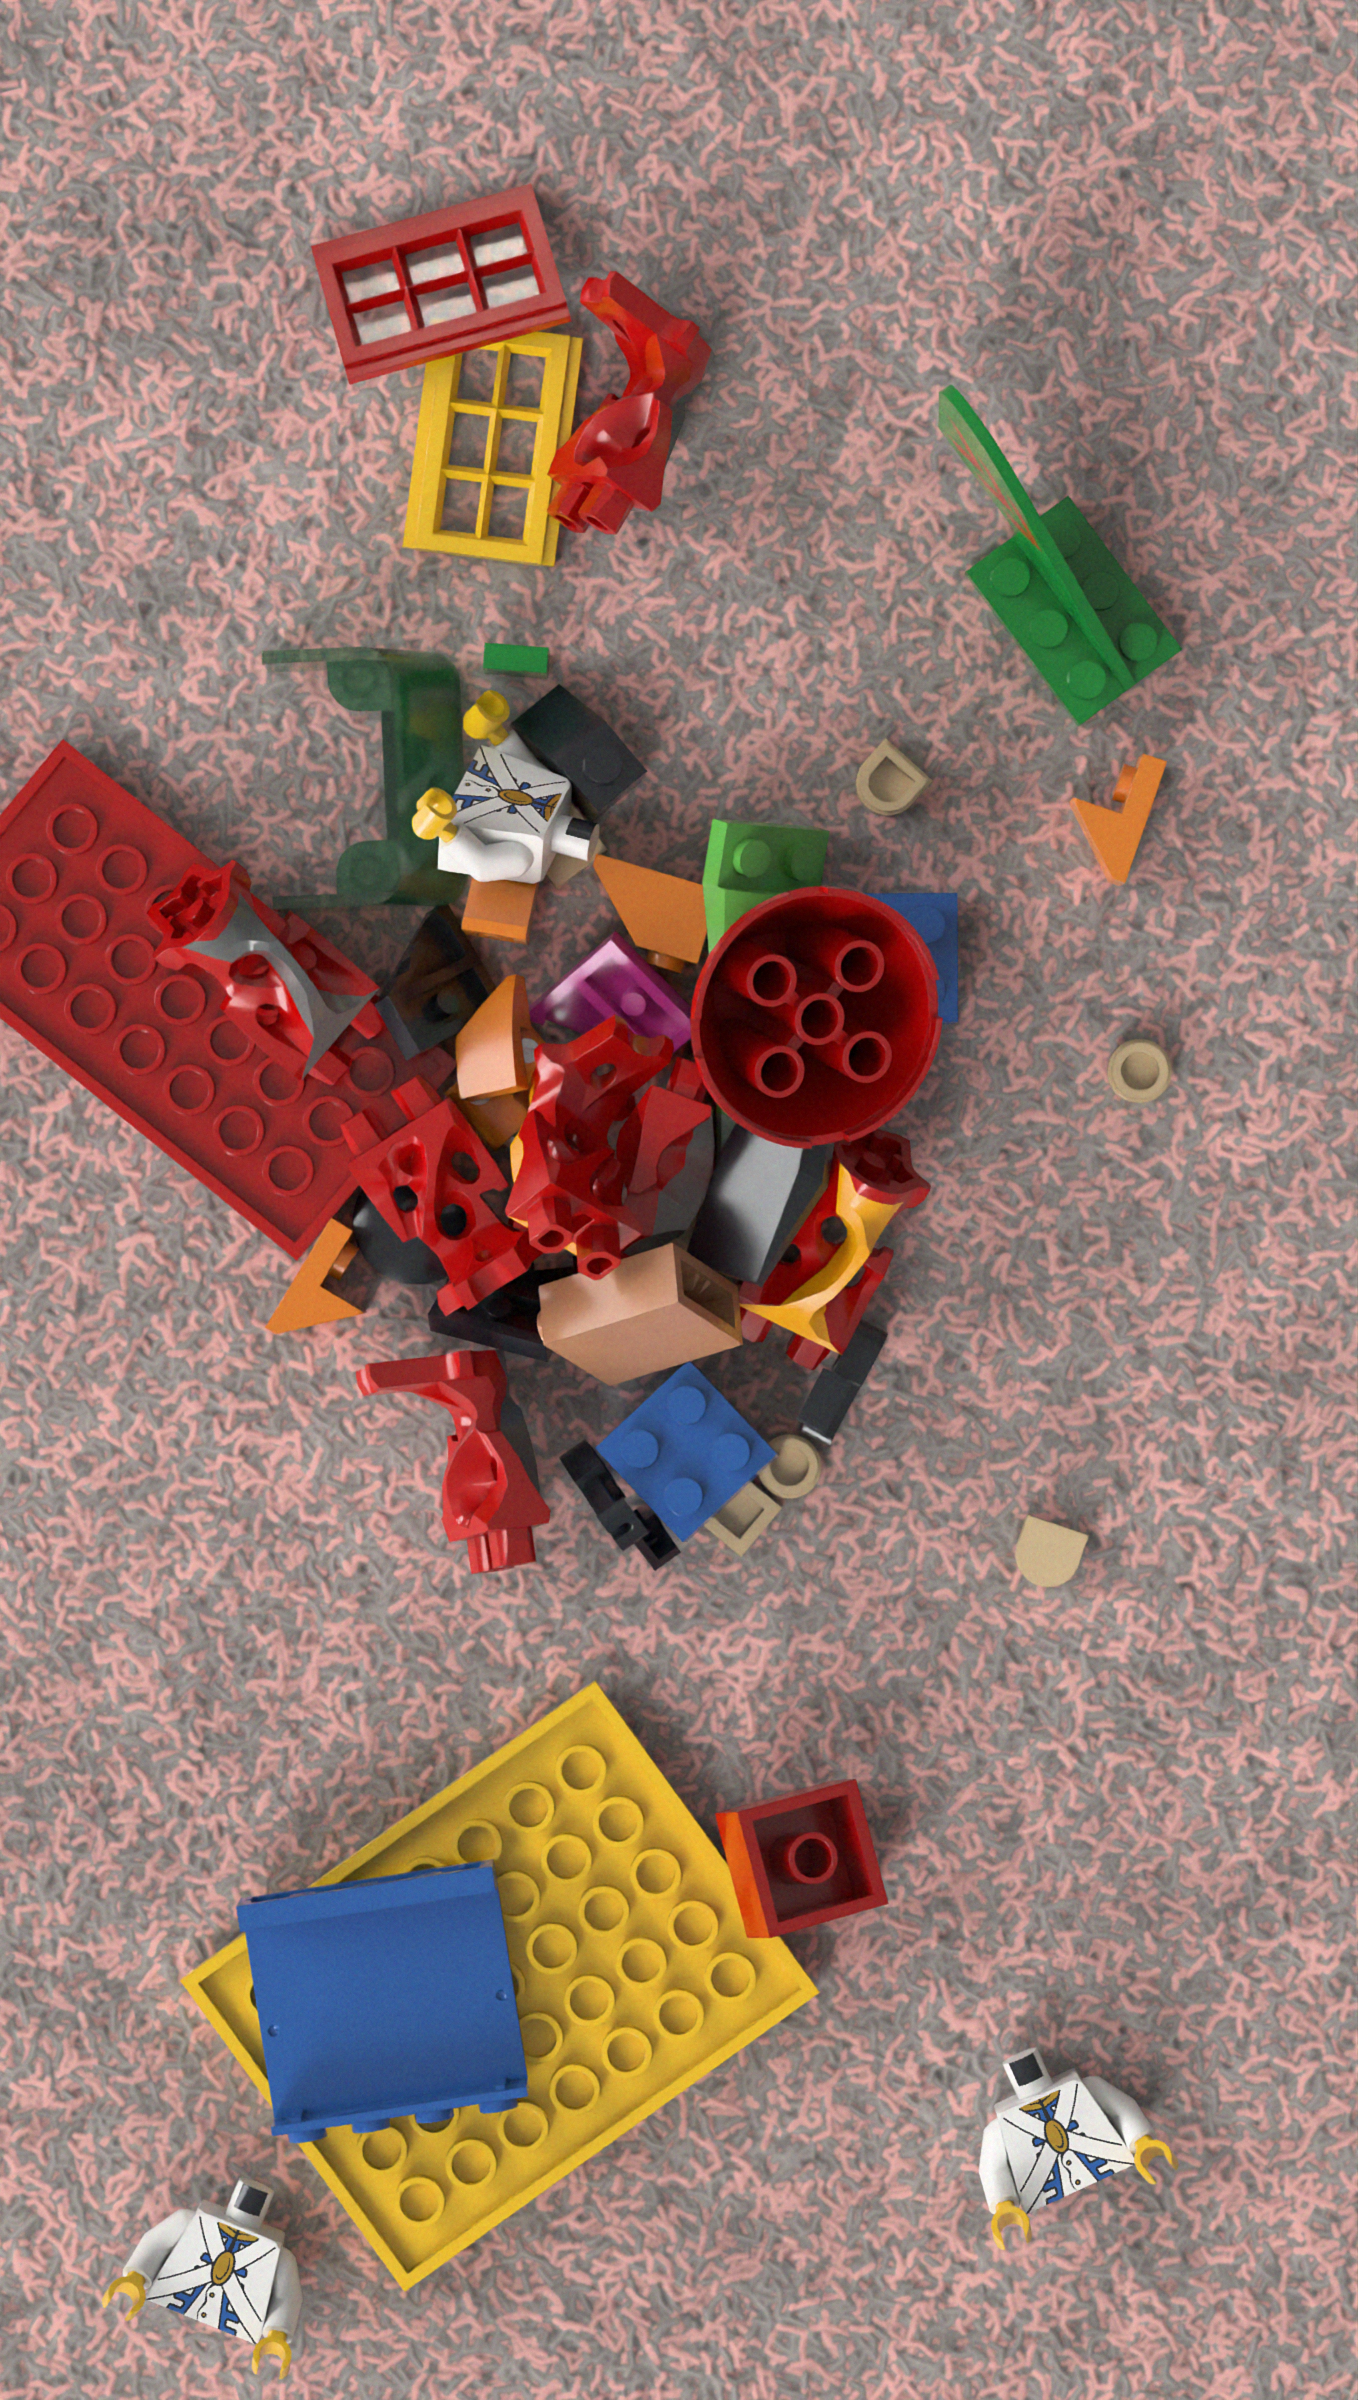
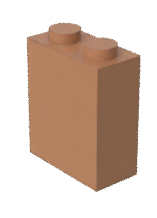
M674 1243L621 1259V1265L601 1280L594 1281L578 1273L539 1286L541 1311L537 1315V1328L543 1345L609 1386L743 1345L738 1286Z

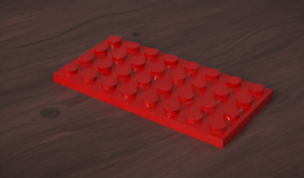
M62 739L0 815V1018L291 1257L299 1261L323 1232L330 1218L336 1216L360 1186L347 1166L348 1161L355 1155L347 1144L340 1126L341 1123L367 1106H370L387 1133H391L409 1120L390 1092L417 1073H420L438 1091L457 1068L456 1060L437 1045L406 1061L386 1024L376 1036L367 1039L349 1024L334 1041V1044L351 1058L349 1068L334 1085H329L311 1076L309 1073L301 1081L291 1075L263 1052L219 1008L227 993L213 974L194 963H188L179 970L167 968L151 956L162 942L164 934L146 912L154 903L163 901L175 890L183 874L193 862L209 870H218L221 867L67 741ZM251 893L253 905L260 920L278 938L286 925L283 918ZM296 944L292 948V955L302 969L309 970L315 966L317 961L316 955L306 944ZM259 954L247 955L238 963V971L242 975L263 974L268 968L267 959ZM266 1003L258 1006L255 1016L258 1021L269 1025L276 1021L278 1010L272 1004Z

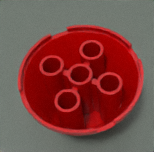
M813 886L790 890L773 896L746 912L729 927L710 952L699 975L692 1000L690 1035L693 1055L702 1081L714 1101L732 1120L754 1135L782 1146L812 1149V1146L824 1145L842 1140L851 1142L873 1132L888 1122L908 1103L924 1081L934 1060L941 1036L943 1018L938 1016V993L936 980L940 979L928 947L915 928L893 908L867 894L842 887Z

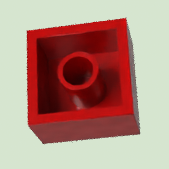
M856 1779L831 1780L715 1813L747 1938H773L889 1904Z

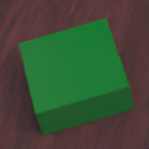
M485 643L483 670L485 674L548 679L549 647Z

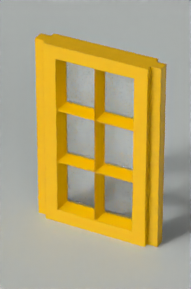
M431 319V325L448 320ZM537 331L425 364L403 548L509 563L555 567L560 522L549 515L547 509L561 485L548 476L547 473L557 449L561 448L571 438L583 338Z

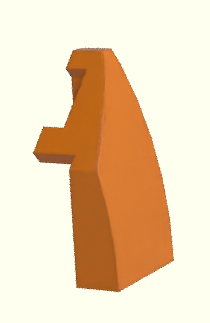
M517 974L507 976L456 1036L457 1079L461 1100L474 1102L528 1089L521 1032L532 1029L524 976Z

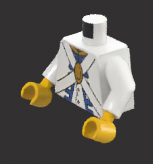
M487 690L464 714L463 728L472 738L478 740L488 738L492 743L491 746L480 745L453 798L444 790L433 787L417 801L418 812L412 818V827L415 834L420 838L431 840L439 836L438 869L470 874L475 880L480 882L511 880L535 884L543 881L556 853L589 861L597 845L599 824L570 816L572 784L567 778L551 772L536 759L515 730L508 732L505 730L502 724L509 717V705L500 693L494 690Z
M1036 2047L1017 2053L1003 2062L1004 2069L1016 2094L994 2105L997 2118L991 2121L984 2129L979 2164V2175L990 2212L994 2214L991 2221V2229L994 2241L1000 2249L1005 2250L1001 2231L1005 2226L1009 2224L1020 2225L1024 2230L1025 2239L1028 2244L1032 2239L1028 2213L1134 2164L1140 2174L1150 2184H1157L1148 2171V2165L1154 2157L1163 2155L1175 2170L1178 2169L1179 2162L1177 2157L1164 2142L1157 2140L1155 2130L1136 2101L1101 2077L1089 2076L1081 2078L1076 2069L1072 2068L1051 2078Z
M241 2177L237 2182L227 2208L203 2199L196 2211L179 2209L143 2235L123 2269L124 2277L116 2279L104 2293L102 2298L103 2307L106 2308L114 2293L124 2292L128 2294L133 2301V2307L125 2318V2321H129L137 2315L146 2299L256 2344L252 2357V2370L255 2374H257L260 2358L266 2354L278 2355L283 2361L279 2379L285 2378L290 2370L292 2354L288 2343L292 2342L303 2295L296 2257L290 2250L283 2247L285 2232L262 2223L275 2192L262 2183Z

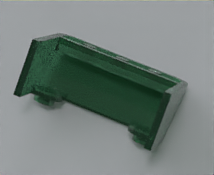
M373 647L262 651V664L269 673L327 671L329 690L338 704L353 712H381L386 840L358 842L347 848L341 855L336 868L337 894L272 897L273 910L283 915L289 911L295 914L422 909L451 905L458 901L467 889L469 874L438 869L439 836L431 840L423 839L415 834L412 827V818L418 812L416 803L430 788H440L453 798L465 775L461 680L455 665L444 655L431 651Z

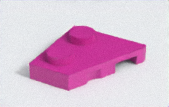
M616 931L529 1007L530 1020L543 1026L545 1021L548 1020L580 1032L582 1035L616 1014L627 1021L628 1027L634 1034L647 1038L664 1034L673 1039V1053L691 1038V1006Z

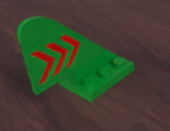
M949 384L939 392L938 428L1015 530L1012 538L968 569L965 575L1079 727L1178 654L1182 648L1069 496L1039 516L992 435L962 394L953 385Z

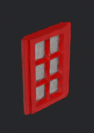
M531 183L311 246L349 385L572 322Z

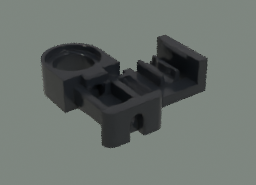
M863 1319L860 1320L844 1353L838 1355L830 1371L825 1368L822 1369L796 1418L802 1422L799 1428L801 1432L830 1446L855 1396L878 1357L888 1336L887 1332Z
M586 1439L559 1457L569 1475L593 1508L598 1520L623 1552L635 1544L655 1571L681 1553L656 1514L645 1520L637 1509L633 1511L624 1500L626 1496Z

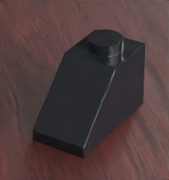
M560 684L510 724V727L515 730L521 740L551 772L569 780L572 784L571 800L590 822H594L640 784L647 772L607 722Z

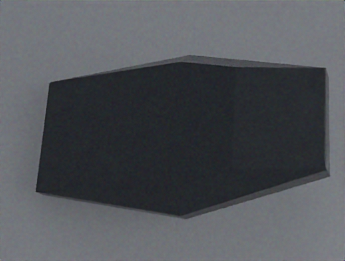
M736 1123L723 1145L686 1252L718 1273L762 1287L828 1188L835 1142L812 1146V1149L782 1146L754 1135Z

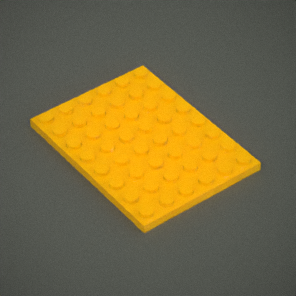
M596 1679L307 1887L494 1859L529 2080L528 2097L517 2098L518 2106L507 2111L480 2113L479 2104L453 2108L454 2117L443 2121L417 2123L415 2114L390 2118L391 2126L383 2130L353 2133L352 2125L349 2124L326 2128L327 2136L325 2138L298 2143L404 2292L820 1993L817 1985L781 1936L773 1938H747L726 1859ZM244 1932L183 1976L180 1981L272 2107L248 1947Z

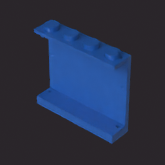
M494 1859L240 1899L236 1909L240 1932L245 1931L274 2113V2120L271 2125L272 2136L288 2134L290 2143H304L325 2138L327 2136L326 2128L351 2124L353 2133H368L389 2128L391 2126L390 2118L415 2114L417 2123H432L454 2117L453 2108L479 2104L480 2113L502 2112L516 2108L518 2106L517 2098L528 2097L529 2080Z

